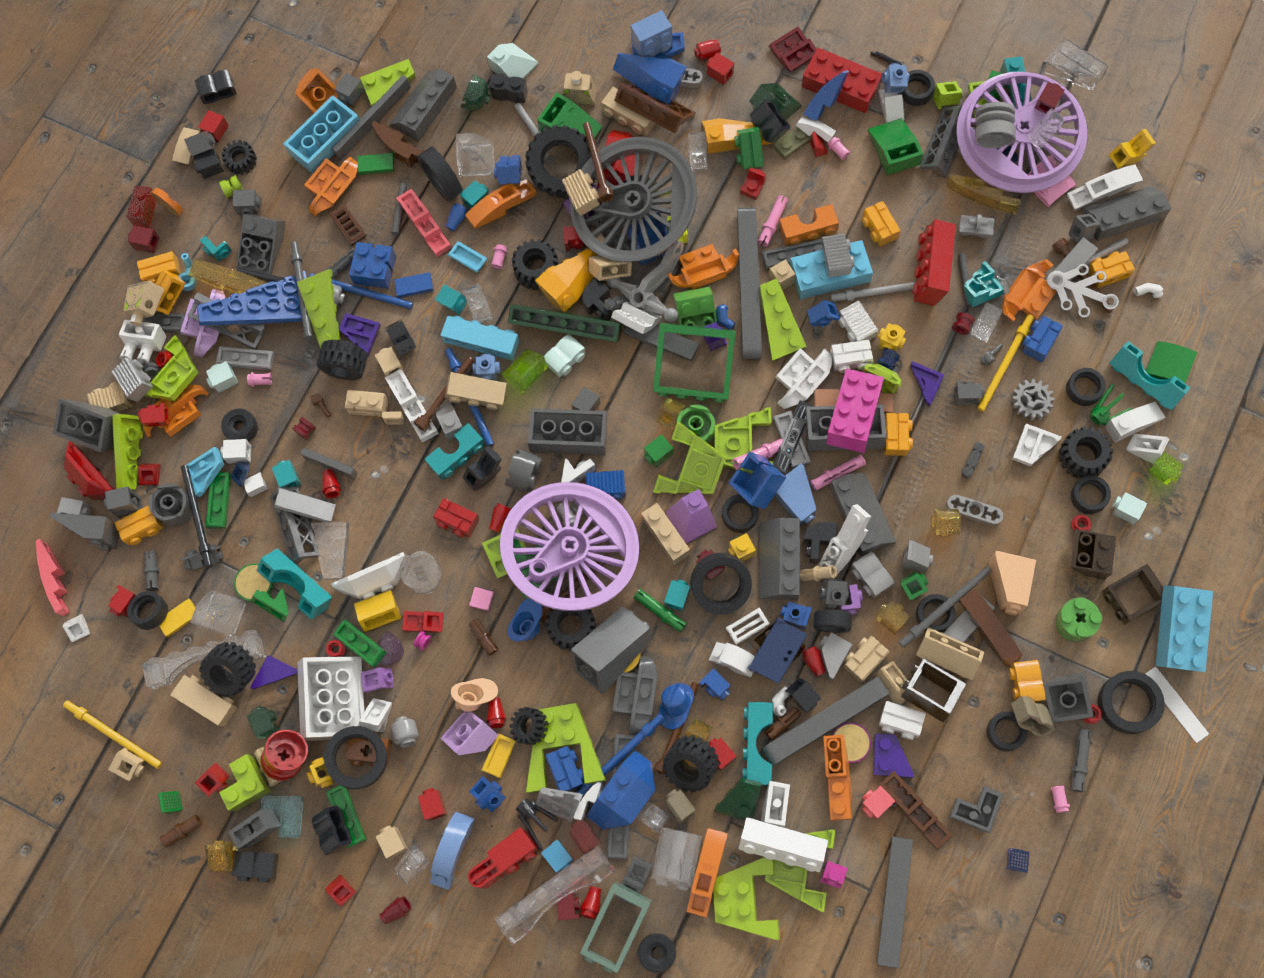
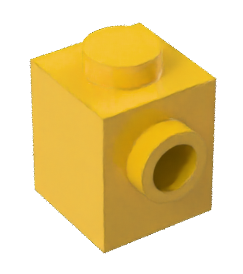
M746 533L729 542L728 553L744 562L755 556L756 549Z

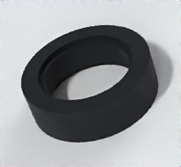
M430 146L417 155L418 162L427 178L445 200L451 201L463 192L462 186L452 168L434 147Z
M714 553L704 557L697 563L691 574L690 585L695 599L703 609L713 614L724 615L735 612L746 603L751 593L752 580L749 571L737 557L727 553ZM719 566L730 567L739 576V587L736 593L723 601L712 600L703 592V580L706 574Z
M1124 671L1116 674L1103 684L1098 694V707L1101 709L1103 720L1120 733L1138 734L1155 726L1164 712V696L1159 685L1151 677L1141 672ZM1125 683L1134 684L1143 689L1147 694L1150 708L1147 716L1142 721H1126L1115 712L1112 705V695L1119 685Z
M350 726L338 731L329 740L324 752L325 768L329 776L340 786L355 790L363 789L378 781L384 773L387 765V750L381 738L371 729L362 726ZM353 738H362L369 741L376 752V761L373 768L366 775L358 778L343 775L336 764L338 749L344 742Z

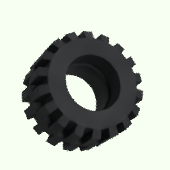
M530 239L529 243L524 241L523 246L519 245L517 251L513 252L512 267L515 277L527 289L533 287V290H537L539 286L535 280L549 267L559 265L553 246H549V243L546 241L542 243L541 239L537 241ZM535 259L545 262L544 266L537 270L526 268L527 264Z
M323 341L316 366L329 376L343 380H358L363 376L368 354L361 347L347 341Z
M1086 426L1081 427L1080 430L1077 428L1072 433L1070 432L1059 449V454H1061L1059 461H1063L1061 464L1062 468H1067L1066 472L1068 474L1073 473L1075 478L1079 476L1082 478L1088 475L1098 476L1101 474L1113 457L1111 456L1113 448H1110L1112 442L1107 441L1108 436L1106 434L1102 435V431L1099 429L1095 431L1094 427L1086 429ZM1084 445L1089 447L1094 452L1095 460L1087 461L1082 459L1076 451V446Z
M552 609L551 612L548 611V618L545 620L546 631L552 642L559 646L560 649H567L568 651H571L575 645L589 635L596 627L595 617L591 609L580 611ZM570 615L580 617L583 624L577 633L567 635L561 632L560 623L565 617Z
M228 642L220 643L201 661L199 672L202 674L200 677L204 680V685L208 686L210 691H215L217 695L223 694L224 697L229 695L236 696L254 678L256 663H253V656H250V652L248 650L245 651L243 646H237L234 642L230 644Z
M690 735L689 738L687 736H682L681 739L678 738L663 760L664 774L666 777H669V782L671 784L674 783L676 788H682L685 792L690 790L691 793L696 792V790L702 791L706 788L719 766L717 761L718 754H714L716 751L714 747H710L708 741L704 742L702 741L703 738L698 737L697 739L694 735ZM685 760L692 762L696 767L689 765Z

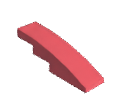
M412 189L396 198L436 257L452 248L429 211Z
M37 539V562L46 595L55 613L64 617L70 613L61 598L68 593L59 579L65 572L49 545L43 540Z

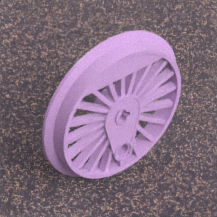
M1010 72L995 76L973 90L960 110L956 135L963 159L979 178L1001 190L1015 193H1031L1048 189L1060 183L1072 173L1085 151L1087 124L1081 106L1074 96L1061 84L1037 73ZM1048 81L1056 83L1065 89L1060 99L1064 104L1056 106L1051 116L1068 108L1071 116L1050 119L1051 116L1034 108ZM1016 83H1026L1024 106L1021 105ZM1011 84L1016 105L1014 115L1016 139L1012 144L1008 145L1012 149L1008 157H1006L1002 152L1008 146L996 149L985 148L976 144L975 130L971 127V125H976V118H971L973 110L981 106L978 102L982 98L989 103L998 102L989 94L994 89L997 90L1005 103L1013 105L1002 87ZM1031 84L1040 86L1041 88L1036 98L1029 102ZM1074 122L1075 130L1046 126ZM1047 133L1075 136L1074 145ZM1046 141L1070 150L1071 153L1066 159ZM1040 146L1061 164L1053 168ZM1032 147L1048 172L1038 174ZM1015 149H1019L1017 165L1011 161ZM1024 149L1027 151L1032 175L1029 176L1022 171Z
M563 482L549 484L533 490L516 503L509 512L502 527L500 553L509 578L528 598L552 609L580 611L600 606L614 598L624 589L632 578L638 562L639 540L631 517L617 500L595 487L580 483ZM563 501L565 527L563 528L552 502ZM568 501H574L579 507L573 527H570ZM545 504L547 505L557 531L537 508ZM583 511L585 515L588 517V519L584 523L582 528L578 529L577 527L579 524L581 513ZM532 512L550 534L525 520L526 516ZM591 522H593V524L596 527L589 531L587 534H585L584 532L587 530ZM521 524L546 540L516 533V530ZM599 531H601V533L603 534L602 536L589 540ZM513 539L543 546V548H513ZM607 540L612 544L611 546H592ZM593 552H619L625 558V561ZM537 554L534 559L518 564L514 555ZM592 560L622 567L617 576ZM587 565L613 582L605 587ZM529 567V576L525 578L520 570ZM540 568L543 572L537 573L534 569ZM580 568L599 588V592L591 595ZM573 570L576 572L586 597L575 598ZM568 572L570 598L558 597L564 574ZM559 576L554 596L543 592L551 579ZM533 581L534 583L542 584L539 588H536L530 582Z

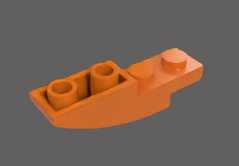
M527 179L515 185L509 182L479 201L465 214V217L473 228L476 229L506 215L507 209L535 197L536 190Z
M844 734L823 736L830 820H852V788Z
M711 828L707 829L686 912L707 918L728 833Z

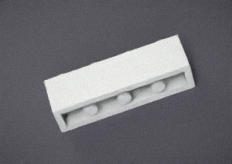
M746 818L739 850H743L748 854L764 856L769 860L785 862L790 866H799L808 871L820 872L828 840Z

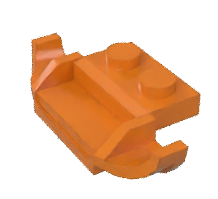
M349 157L338 167L325 158L304 184L306 189L316 195L308 209L311 214L316 216L319 212L334 206L351 182L355 180L358 162Z
M713 244L680 255L679 262L683 267L681 269L682 274L673 276L669 273L668 276L675 286L696 289L726 278V274L735 268L739 254L734 249L729 257L724 258L722 254L718 255Z
M1048 259L1023 269L1003 296V313L1010 321L1016 319L1014 316L1020 310L1027 315L1034 316V320L1038 319L1057 292L1056 289H1052L1047 281L1044 280L1045 272L1053 266Z
M188 385L175 401L161 399L154 405L160 407V403H164L168 406L169 425L158 427L160 429L164 428L166 433L172 437L201 416L195 406L197 401L194 397L200 394L207 396L209 394L207 389L200 385ZM143 425V430L149 438L151 436L150 431L153 427H146Z

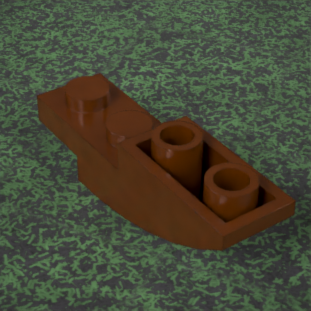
M372 122L379 141L389 153H393L396 159L411 168L415 162L419 164L417 155L425 151L424 149H417L413 144L406 142L401 131H394L384 123Z

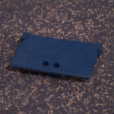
M776 618L775 624L747 669L779 684L807 634L785 623L784 620Z

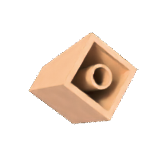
M996 551L989 559L988 566L992 570L990 574L999 609L1005 611L1006 614L1015 616L1028 606L1036 560Z

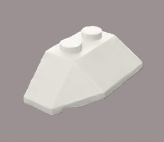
M404 552L331 583L332 587L338 592L359 600L371 598L380 592H387L392 590L393 586L398 585L408 558Z

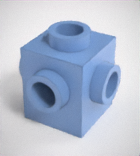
M893 63L882 73L884 93H902L908 87L909 73L907 72V66Z
M483 354L481 357H476V363L473 364V374L477 375L478 378L498 381L500 362H496L495 356Z

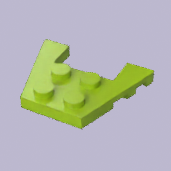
M174 335L164 347L174 356L150 382L153 387L144 395L145 397L175 401L198 374L182 342Z
M771 407L764 408V410L756 413H750L739 419L735 418L715 425V449L726 457L724 467L736 470L732 459L752 451V426H771ZM740 468V470H743V471H746V472H749V473H753V472H754V471H750V470H747V469H744V468Z
M677 422L671 439L690 445L678 481L658 475L653 493L690 494L699 489L701 494H713L726 457L683 424Z
M835 830L806 833L810 836L828 840L826 848L833 849ZM774 860L775 874L765 875L764 881L814 909L824 912L827 893L805 889L808 870Z
M763 857L717 877L713 891L716 923L774 940H780L779 920L757 921L754 876L774 875V860Z

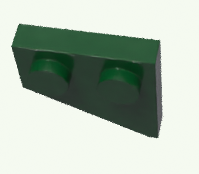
M741 777L735 784V787L725 794L723 800L715 805L714 812L746 820V818L753 819L761 782Z

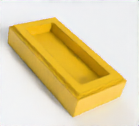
M187 599L168 612L165 620L159 627L166 637H170L199 617L200 613L191 599Z
M497 733L498 737L495 739L481 771L501 779L515 747L516 740Z

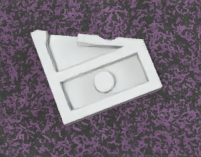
M1025 424L1012 460L1032 466L1061 440V436Z

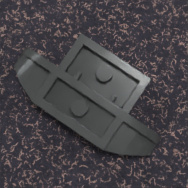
M641 656L638 674L622 672L617 678L612 711L631 715L629 735L636 736L642 730L641 727L649 723L652 718L658 675L655 664L650 657Z

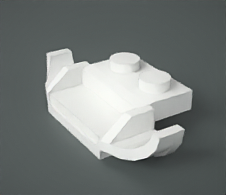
M799 349L775 376L776 379L789 389L777 404L786 409L798 405L800 400L803 402L807 400L830 373L832 355L826 349H823L820 355L813 360L802 349Z

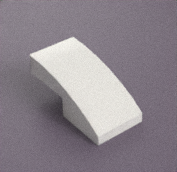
M801 117L796 124L808 136L812 132H816L827 142L830 141L836 132L826 124L811 118Z
M597 782L585 794L573 817L575 820L583 822L589 802L594 804L601 793L602 783Z

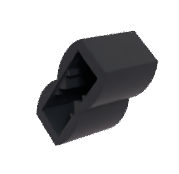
M218 70L212 75H202L195 80L203 104H211L219 99L230 98L237 94L228 70Z
M503 74L491 75L489 89L493 99L499 101L509 100L513 103L526 102L528 89L525 79L521 77L508 78Z
M764 100L750 114L753 125L760 128L762 137L766 142H777L791 129L787 120L780 114L779 109L771 100Z
M337 805L327 807L312 817L313 828L319 836V844L325 855L337 853L351 844L350 832L344 824L343 813Z
M234 851L232 876H237V881H250V877H255L257 882H270V878L276 879L279 853Z

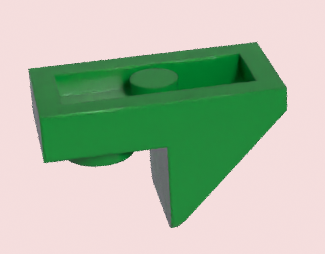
M283 588L274 600L265 591L260 592L256 590L252 596L251 602L283 622L286 620L289 613Z

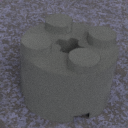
M517 449L508 470L510 477L509 479L506 478L505 485L524 492H532L536 482V476L534 475L539 474L542 459L537 455Z
M171 483L163 484L151 494L148 503L149 510L162 523L168 526H179L190 521L192 512L188 495L181 487Z

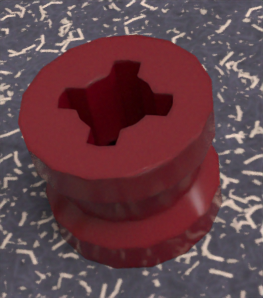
M959 312L956 316L957 321L953 323L952 329L959 334L968 335L971 331L970 326L974 324L975 319L970 314Z
M301 417L299 424L294 425L292 429L299 436L307 440L309 434L314 432L316 427Z

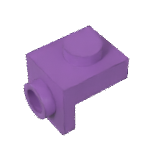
M857 584L849 585L848 587L850 605L840 606L839 610L849 612L852 615H856L860 611V602L863 601L862 591L858 590Z

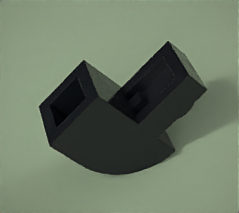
M597 278L593 279L584 289V307L588 315L594 312L599 319L611 320L612 310H606L603 307L605 300L610 297V290Z
M401 319L385 327L400 356L416 348L412 337Z
M490 446L484 448L479 460L467 467L462 477L463 480L474 491L478 490L501 470L499 464L502 458Z
M817 522L807 529L803 544H811L807 545L806 557H810L809 563L817 564L819 545L828 546L831 539L836 537L837 523Z

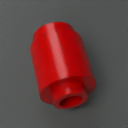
M717 39L698 43L696 48H694L696 59L699 58L700 61L713 58L716 53H721V47Z

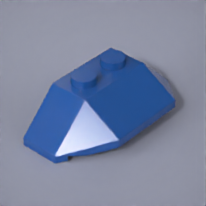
M634 751L623 762L600 793L587 818L602 829L632 824L655 792L652 763L640 753Z

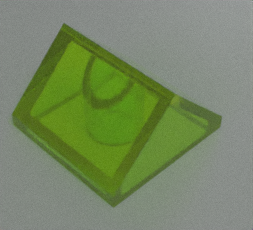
M526 349L501 375L519 392L523 393L548 367L543 355Z

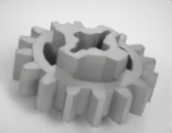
M1032 379L1030 383L1024 380L1023 385L1019 383L1016 387L1017 389H1014L1012 393L1014 396L1011 399V402H1016L1012 408L1019 409L1017 415L1023 413V419L1030 416L1031 421L1035 419V416L1039 420L1043 415L1047 416L1049 410L1054 406L1051 403L1055 400V398L1050 397L1053 391H1047L1049 385L1042 386L1041 380L1037 384L1035 379Z

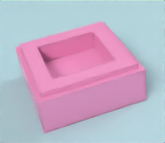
M475 587L469 606L489 612L494 592Z

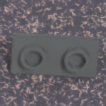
M214 543L210 544L212 563L220 562L221 559H224L223 553L221 551L218 552L221 545L215 546ZM196 549L185 552V556L180 559L186 560V563H184L186 570L192 571L204 566L202 562L203 556Z

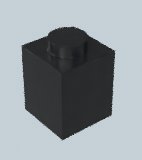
M214 148L194 156L196 162L193 164L197 174L201 173L204 179L224 172L220 158Z
M798 678L785 690L794 703L805 712L814 709L817 706V702L821 699L811 685L801 678Z

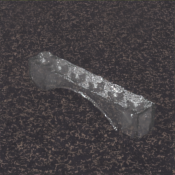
M248 630L243 632V635L237 637L236 635L225 637L223 641H210L202 647L192 646L181 653H168L167 657L150 658L148 662L142 663L146 686L156 689L172 684L184 670L203 660L216 645L223 644V642H228L229 644L234 642L237 646H243V649L245 651L248 650L250 652L249 655L253 656L254 660L267 657L262 634L255 630Z
M597 845L495 918V921L503 935L513 945L530 933L539 918L556 902L578 889L601 882L615 872V869Z

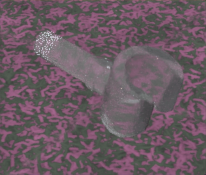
M998 274L996 280L1003 286L1005 293L1008 294L1010 292L1007 285L1009 275L1005 274L1004 279H1002Z

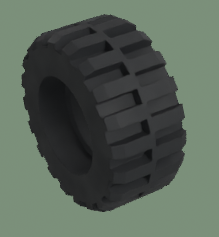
M552 125L550 129L547 127L542 129L543 132L537 133L534 136L533 142L530 141L529 149L525 155V164L531 180L539 190L552 197L564 198V196H569L562 182V179L565 178H555L547 173L544 167L545 154L557 145H566L572 148L577 155L578 163L575 171H578L591 158V153L586 136L583 133L581 134L574 127L572 129L567 125L562 127Z

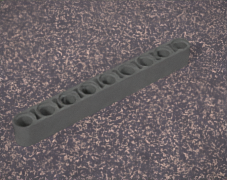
M756 207L737 208L742 358L762 359Z

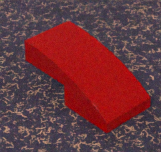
M404 611L402 631L442 632L444 612Z

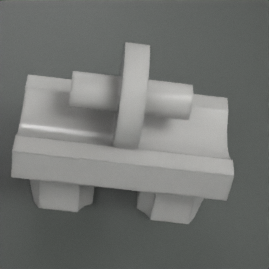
M977 214V216L961 215L959 234L961 236L973 235L980 238H992L995 218L982 217L981 214Z

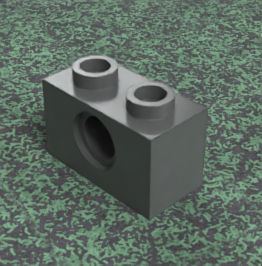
M128 486L105 492V508L120 519L143 508L142 497Z

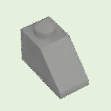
M448 401L442 404L435 414L448 441L455 439L454 434L463 427L451 402Z
M909 540L904 549L902 569L926 572L933 562L930 548Z
M830 633L829 637L824 636L819 646L822 647L821 655L827 678L832 682L852 644Z

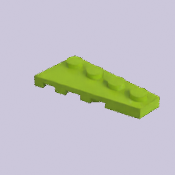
M113 414L116 488L128 486L130 489L136 490L138 479L137 459L141 455L139 441L143 439L142 423L139 421L138 416Z

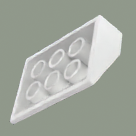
M309 657L298 661L300 735L305 741L328 740L344 728L359 726V720L364 714L361 657Z

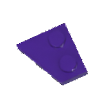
M345 313L339 330L349 341L364 349L369 357L381 325L379 322Z
M875 734L873 776H889L895 771L899 777L914 778L913 771L896 735Z

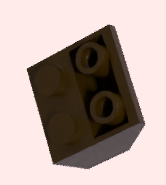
M1076 529L1071 568L1085 576L1106 580L1112 575L1116 536Z

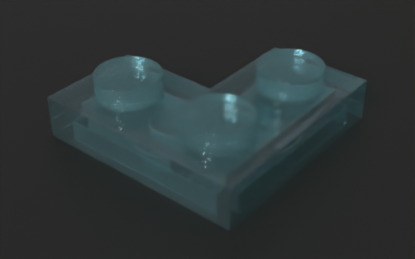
M262 796L261 810L272 808L276 817H280L281 827H279L278 837L300 838L303 797Z

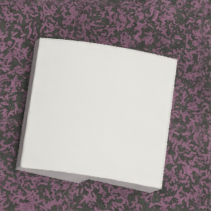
M630 301L624 302L622 308L613 311L611 318L642 334L653 329L662 319L661 316L653 312L633 306Z

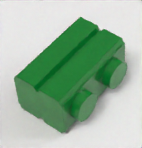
M753 127L737 130V136H734L735 147L739 148V154H736L737 164L741 165V168L744 170L750 169V167H763L760 129Z

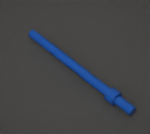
M332 278V284L340 286L342 290L410 310L413 307L412 302L333 280Z
M447 348L445 353L449 360V367L451 371L456 373L461 364L456 359L452 348ZM469 405L487 447H492L494 442L478 406Z
M661 713L649 724L646 723L642 726V730L601 768L604 776L647 736L650 737L655 732L654 729L665 720ZM596 783L584 784L575 793H580L584 796Z

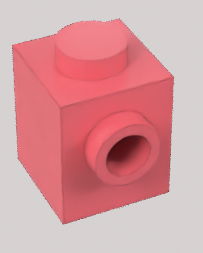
M881 786L874 792L870 789L862 797L865 800L861 804L864 807L862 811L870 819L873 817L876 820L895 800Z

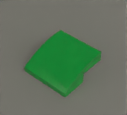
M1158 341L1145 371L1156 379L1164 380L1176 376L1186 383L1198 352L1180 345Z

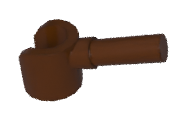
M320 394L312 395L311 401L313 405L319 404L326 417H330L331 415L324 404L323 397Z

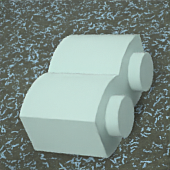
M567 334L555 347L546 353L542 358L543 363L559 378L563 375L566 376L571 371L572 365L576 362L580 363L584 359L585 347L570 334Z

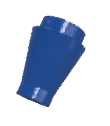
M455 203L454 206H451L445 227L454 232L464 220L468 210L462 205Z

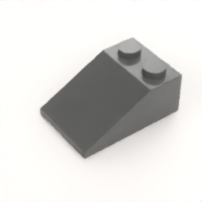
M60 398L58 400L53 434L98 452L107 451L114 448L112 415L121 413L105 407Z
M50 513L49 517L86 539L91 545L97 546V549L102 551H109L110 548L117 549L119 532L114 524L115 522L108 517Z

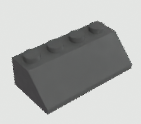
M441 69L427 71L389 125L419 141L457 89L454 76Z
M1149 186L1085 207L1082 211L1084 214H1092L1101 223V226L1096 229L1094 234L1096 241L1165 219L1171 210V206L1164 192Z
M883 404L877 405L866 449H884L887 437ZM835 406L806 407L807 451L849 450L826 444Z
M531 408L528 436L530 452L606 455L607 411Z
M865 473L848 474L831 481L829 488L844 522L852 506L857 504L871 516L866 526L868 532L857 549L860 557L871 551L874 552L896 543Z
M778 518L760 522L759 599L798 600L800 518Z

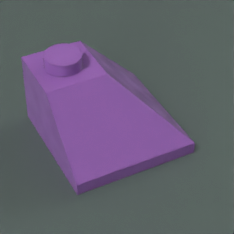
M699 489L682 497L665 512L686 544L717 528L710 508Z

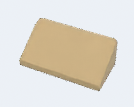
M892 661L880 668L874 674V677L881 679L890 693L888 696L895 704L902 705L907 701L901 697L904 689L901 687L906 677L895 662Z

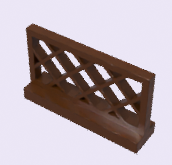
M633 83L629 85L620 84L614 99L615 102L673 133L678 132L679 126L694 118L696 112L674 100L666 104L652 97Z

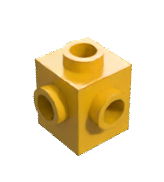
M888 323L886 329L882 328L877 337L880 339L878 348L895 355L898 348L902 349L906 338H904L906 331L899 325Z
M323 757L312 761V765L309 766V772L307 773L310 784L314 783L316 787L321 786V788L332 785L333 779L326 771ZM324 771L325 777L320 778L318 772Z

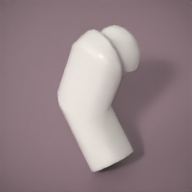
M1146 283L1133 289L1136 296L1145 293H1153L1154 298L1163 296V288L1157 284Z
M785 686L772 698L773 712L776 716L786 714L784 700L789 696L785 692L787 689Z

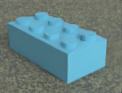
M332 95L283 144L288 154L313 174L325 158L329 160L334 155L332 148L360 119L355 112Z
M863 241L850 243L851 249L848 251L850 256L854 258V267H852L851 274L829 278L823 250L792 257L790 267L795 272L794 284L799 300L871 282L873 271Z
M1163 586L1156 666L1206 672L1213 591Z

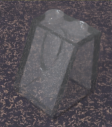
M661 827L651 879L655 880V884L667 887V883L676 884L675 889L687 891L688 887L692 888L702 836Z

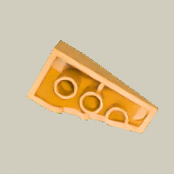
M720 118L702 121L707 153L739 149L735 147L734 136H737L736 131L755 126L752 122ZM760 130L761 144H762V145L773 144V143L766 142V141L763 139L762 133H761V130Z
M590 248L578 253L577 256L571 259L563 260V263L557 266L549 267L535 280L553 307L566 312L579 299L586 286L593 279L594 276L588 271L589 257L598 256V254Z

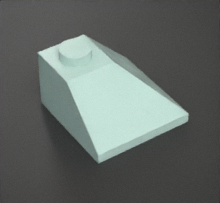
M513 43L498 45L487 56L490 69L508 78L521 77L525 79L539 64L538 61Z

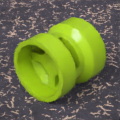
M236 175L232 176L228 181L223 180L219 182L227 199L233 196L234 190H243Z

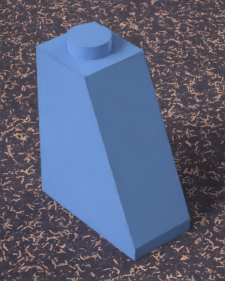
M801 463L785 476V481L774 495L793 518H800V526L804 523L807 525L815 519L814 515L816 513V506L805 468Z

